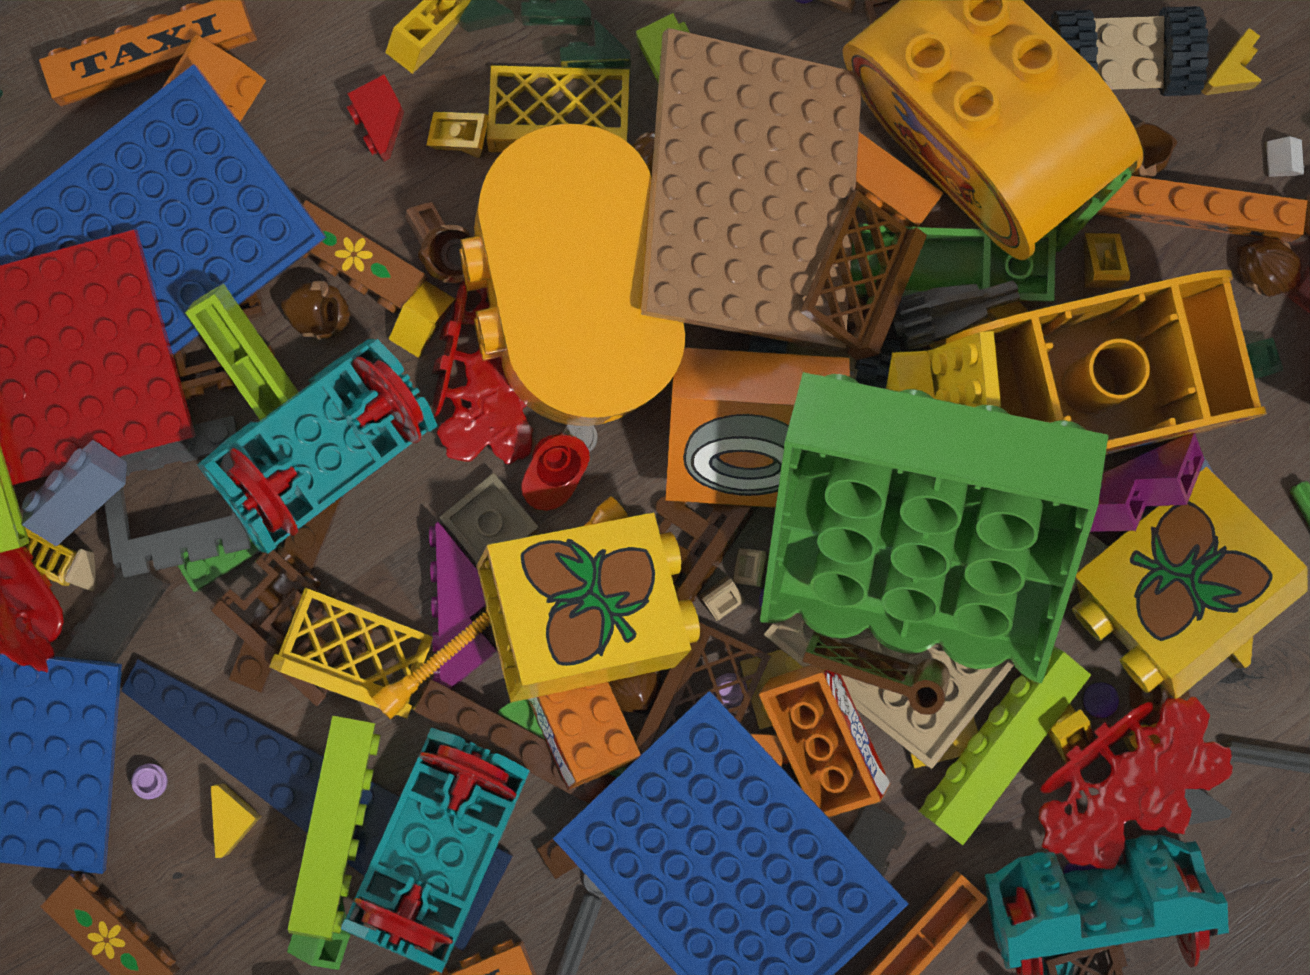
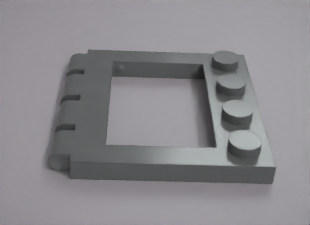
M234 416L193 425L195 437L120 456L121 459L127 462L126 476H129L131 472L144 469L151 471L163 468L165 464L178 461L185 463L197 460L199 456L212 453L220 444L238 432ZM229 453L223 457L226 474L229 469L234 467ZM123 487L104 503L113 564L117 568L122 569L124 578L149 573V561L153 560L154 568L157 571L185 564V552H188L190 562L219 556V544H223L225 554L251 548L250 538L233 511L232 516L131 539Z

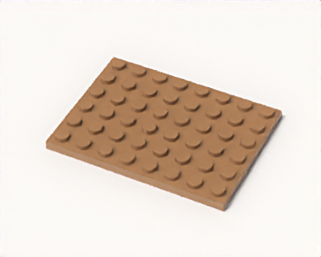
M671 28L663 32L641 315L836 351L846 348L844 343L800 311L850 193L854 192L856 187L862 80L856 72ZM849 234L845 235L842 242L846 257L852 254V237ZM848 261L849 268L851 270V261ZM832 265L830 275L833 286L844 285L839 265ZM846 290L835 291L840 311L848 310L849 301ZM826 294L819 296L815 308L825 316L831 315ZM848 314L842 316L846 331Z

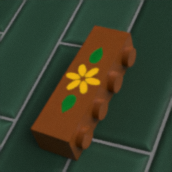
M305 200L303 203L305 209L327 236L324 241L305 254L303 258L306 259L310 254L320 260L318 267L333 277H336L339 272L350 279L347 285L364 296L367 291L379 297L376 303L393 314H395L397 309L401 311L409 298L428 280L426 275L309 201Z
M78 871L70 874L40 906L111 975H175L180 970L175 964L177 961L176 957L163 946L158 948L149 939L151 937L150 932L139 922L133 924L124 915L126 912L125 908L114 898L110 897L107 899L98 890L100 888L99 883L87 873L81 874Z

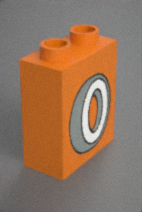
M684 348L680 365L673 376L665 500L776 507L784 444L802 374L805 372L824 377L830 374H842L850 377V358Z

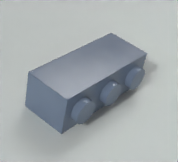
M92 440L83 449H77L62 469L54 470L37 492L31 491L22 503V509H24L22 525L51 544L58 546L126 484L127 462Z

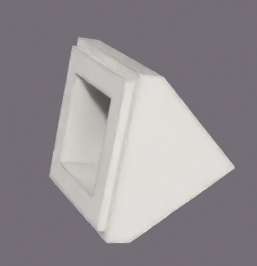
M1289 136L1266 142L1268 177L1304 175L1302 140Z

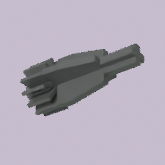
M1014 280L981 290H979L977 284L938 287L903 296L891 322L896 337L901 336V339L903 338L905 348L907 347L908 351L949 338L988 318L987 310L1019 301L1018 287Z

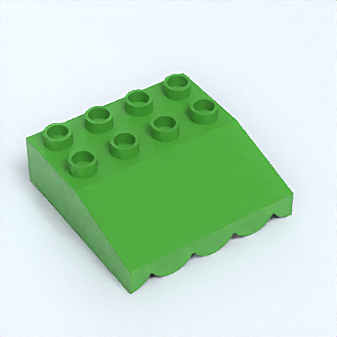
M803 372L784 444L760 622H782L799 613L812 630L830 638L852 637L869 628L882 645L899 653H920L938 643L952 660L965 667L987 669L1003 663L1006 659H1011L1015 667L1024 676L1035 682L1042 683L1097 511L1108 435L1085 430L1081 425L1071 421L1059 420L1049 423L1010 415L1004 409L994 405L971 407L937 400L920 390L907 389L898 392L859 384L855 379L842 374H830L824 377Z

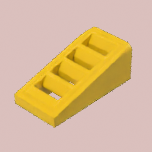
M25 527L28 537L31 538L27 546L31 555L37 542L43 544L35 561H32L40 575H46L48 579L62 586H69L70 583L65 581V576L78 551L61 543L55 546ZM49 548H51L54 552L47 566L44 567L41 564ZM63 554L66 557L58 573H56L53 569L60 555Z

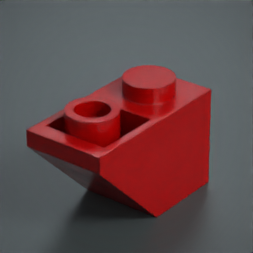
M384 74L347 93L352 101V104L347 106V109L356 125L363 122L368 132L367 135L363 136V139L372 156L379 153L385 162L391 157L405 112Z

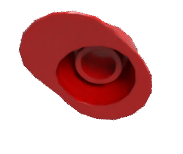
M560 432L559 434L549 435L539 441L534 448L532 460L524 473L521 483L522 495L529 505L535 509L547 511L556 509L568 501L590 461L589 449L582 440L576 436Z

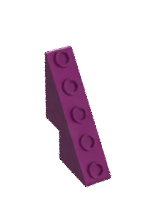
M1196 434L1184 435L1103 473L1098 507L1090 532L1136 531L1146 506L1187 505L1205 460Z
M437 522L435 526L429 527L430 547H436V561H431L430 563L431 582H437V597H432L431 609L432 618H438L439 632H433L432 636L433 653H437L441 648H444V645L451 642V639L458 636L462 630L465 631L469 624L472 625L473 617L487 607L477 567L440 522ZM482 631L478 636L475 635V639H472L471 642L468 641V645H465L464 648L461 647V651L457 650V654L454 653L453 657L450 656V660L447 659L446 663L443 662V666L440 665L439 669L436 668L434 680L452 689L497 653V648Z

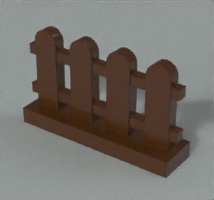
M666 496L661 497L657 501L656 510L660 516L665 518L658 528L659 533H667L674 524L694 538L687 549L678 544L681 555V570L679 574L671 575L678 601L689 599L692 603L695 602L759 506L705 503L713 508V511L705 520L686 507L688 502L666 501ZM723 515L727 519L719 529L715 525ZM704 544L707 548L699 558L695 554L701 545ZM684 573L687 575V578L679 587L676 585V582Z

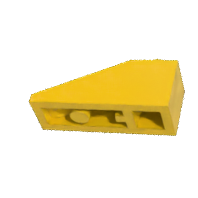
M423 0L393 28L385 53L413 74L435 53L477 0Z

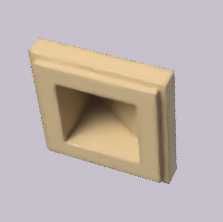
M85 549L78 550L65 576L66 582L90 591L95 590L97 585L94 552Z

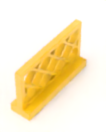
M491 65L489 120L486 137L488 151L503 152L517 139L532 131L556 125L558 122L560 124H568L563 118L576 107L588 118L582 125L591 126L594 124L597 128L607 130L627 142L630 69ZM498 76L514 77L520 85L510 94L506 95L498 87ZM538 78H548L555 86L541 97L530 85ZM573 78L583 79L589 85L577 98L565 87ZM608 79L622 80V90L613 98H610L600 88ZM526 89L537 101L523 112L512 100ZM560 90L571 103L561 112L557 113L547 101ZM595 91L606 104L592 114L581 102ZM497 95L502 99L498 104ZM622 99L620 108L616 103ZM507 105L519 116L511 124H496V114ZM541 106L554 117L546 125H536L529 118ZM612 108L621 117V127H605L598 119Z
M305 588L279 655L274 654L269 667L379 708L372 700V697L382 688L389 685L386 676L400 669L403 670L405 676L412 675V672H416L419 666H423L432 643V636ZM312 598L323 602L328 615L314 623L310 622L307 615ZM331 605L341 610L334 613ZM350 612L354 614L359 628L343 635L336 619ZM363 618L372 622L365 625ZM302 622H304L305 627L300 629ZM331 622L337 639L320 647L314 629ZM383 625L386 627L390 640L374 648L368 631ZM394 630L402 632L403 634L396 637ZM308 632L314 650L302 656L292 653L291 650L296 638ZM362 634L368 651L352 658L346 641ZM410 637L420 639L421 642L417 653L405 659L399 643ZM340 645L346 662L332 668L328 666L323 652ZM393 646L399 663L383 670L377 653ZM318 656L320 663L311 660V658ZM371 657L377 673L362 679L357 672L355 664ZM349 667L351 674L343 672L342 670ZM380 679L383 686L375 684L373 682ZM407 702L405 707L396 715L408 718L412 705Z

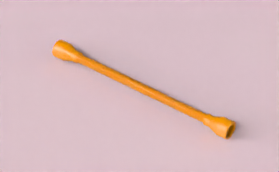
M610 496L596 508L591 519L583 526L628 518V515L618 501ZM486 610V613L483 612V616L480 615L479 619L476 618L472 625L469 624L465 631L462 630L458 636L451 639V642L444 645V648L437 651V654L430 657V660L423 663V666H419L416 672H412V675L409 676L406 675L398 682L385 686L372 697L375 704L389 719H392L405 707L411 694L418 689L419 683H423L422 680L425 681L426 677L429 678V674L432 675L433 671L436 672V668L439 669L440 665H444L443 662L446 663L447 659H451L450 656L453 657L454 653H458L457 650L461 651V647L464 648L465 645H468V641L471 642L472 639H475V635L478 636L479 633H482V629L485 630L486 627H489L491 622L488 610Z

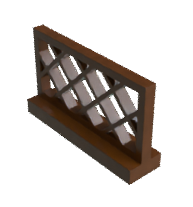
M858 190L851 192L800 312L847 345L848 350L846 353L855 360L878 355L927 234L917 227L909 230ZM857 206L865 211L868 221L867 226H858L855 215ZM881 226L887 227L895 234L890 246L885 247L880 231ZM870 229L876 250L866 252L860 232ZM851 234L856 255L846 257L842 242L845 235ZM877 254L881 269L879 274L873 277L867 256ZM858 259L863 279L853 282L848 261ZM838 264L844 285L834 287L830 270L832 265ZM865 284L868 301L865 306L860 307L855 286ZM841 289L846 290L851 308L843 312L840 311L835 291ZM826 294L831 315L825 316L815 308L819 296ZM851 313L856 325L853 335L846 331L842 316Z
M699 622V640L690 643L691 651L676 667L670 668L636 741L639 752L644 753L667 731L671 720L673 724L677 722L674 713L679 705L690 701L695 705L697 703L696 699L703 697L709 691L712 693L716 692L718 700L724 705L720 690L740 684L744 695L743 701L740 706L731 708L729 711L731 713L737 711L735 718L741 723L771 655ZM710 636L725 643L729 656L709 663L704 649ZM729 645L738 648L742 651L732 654ZM751 654L761 659L754 674L741 678L734 658ZM702 655L705 665L696 668ZM731 660L737 680L717 686L711 667ZM707 669L714 688L694 695L689 681L693 673ZM752 679L746 692L743 682ZM686 688H687L688 691H689L690 697L681 700V698H682V696H683V694H684V692H685V690H686Z

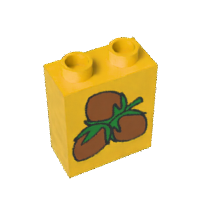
M1205 467L1199 472L1187 505L1158 506L1139 522L1136 531L1126 532L1076 574L1075 580L1081 601L1072 608V611L1083 627L1096 640L1101 641L1112 632L1124 644L1129 652L1119 661L1128 675L1141 689L1149 693L1157 685L1161 684L1173 698L1177 699L1308 591V567L1208 467Z
M654 513L489 544L476 565L510 703L674 668L691 651L690 643L697 642L700 637V626L696 609L689 599L678 601L671 575L679 574L681 570V555L677 540L672 532L659 533Z

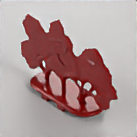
M462 281L457 292L451 320L444 324L441 329L439 340L446 341L443 355L435 359L432 374L438 375L432 405L433 416L437 417L439 415L445 397L450 398L456 408L453 416L439 426L437 435L441 443L447 447L446 455L448 458L471 462L489 445L493 453L502 459L505 464L509 465L518 458L524 459L530 454L533 428L528 423L523 412L527 405L512 390L504 375L501 357L483 361L480 348L473 354L456 350L461 325H475L476 311L490 308L489 302L485 301L487 298L486 288L476 290L481 295V302L476 308L467 312L465 306L468 290L466 283ZM453 361L464 362L468 379L466 386L454 389L448 388ZM461 399L471 402L472 407L469 409L463 407Z
M27 547L1 552L0 654H4L11 661L21 666L31 665L36 671L47 673L48 666L46 661L54 657V649L50 643L55 641L61 633L64 623L63 610L50 589L52 584L46 575H40L32 563L33 556Z
M1190 697L1187 701L1181 698H1167L1162 704L1158 723L1154 727H1142L1140 723L1153 710L1152 702H1146L1133 709L1113 726L1107 723L1101 725L1094 731L1098 738L1085 749L1076 746L1066 755L1070 761L1049 777L1040 788V791L1045 794L1059 789L1069 781L1072 786L1067 801L1053 800L1045 802L1039 808L1038 820L1046 831L1042 847L1055 854L1062 853L1070 864L1080 866L1091 864L1096 868L1113 869L1116 867L1125 847L1124 824L1129 820H1136L1143 830L1157 831L1160 827H1165L1168 832L1185 835L1192 813L1185 798L1186 789L1210 791L1213 787L1229 779L1233 769L1230 763L1232 754L1229 747L1221 746L1213 741H1203L1210 714L1196 697ZM1133 731L1138 747L1134 751L1114 755L1110 748ZM1152 734L1157 735L1160 738V743L1155 744L1148 736ZM1102 755L1111 765V774L1101 783H1086L1080 772ZM1089 788L1097 789L1099 794L1091 795ZM1080 790L1084 791L1088 800L1087 810L1084 813H1079L1077 809L1076 798L1082 797L1079 793ZM1068 804L1072 806V814L1070 815L1065 813L1064 809Z

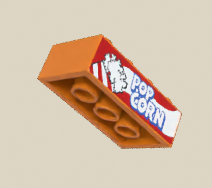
M808 665L770 678L759 692V696L803 791L828 817L880 802L890 786V781L842 675L814 665Z
M608 682L528 699L568 790L627 766L641 755Z

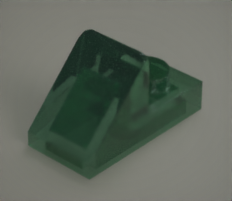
M471 0L459 20L462 29L471 32L514 22L515 17L513 11L496 0Z
M550 0L521 2L523 25L592 26L591 9L582 0H556V3H550Z
M595 19V46H588L586 42H572L568 44V47L560 48L561 66L563 68L631 67L630 51Z
M1273 338L1246 345L1254 380L1284 371Z

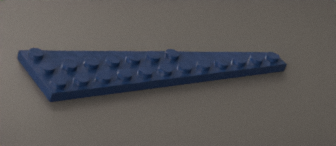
M138 659L121 691L308 833L324 755L153 665ZM374 781L371 782L370 791L363 790L360 803L366 804L364 821L362 826H355L353 839L359 840L355 861L348 860V864L364 877L401 797ZM499 847L494 852L455 943V946L461 951L465 950L513 857V854Z

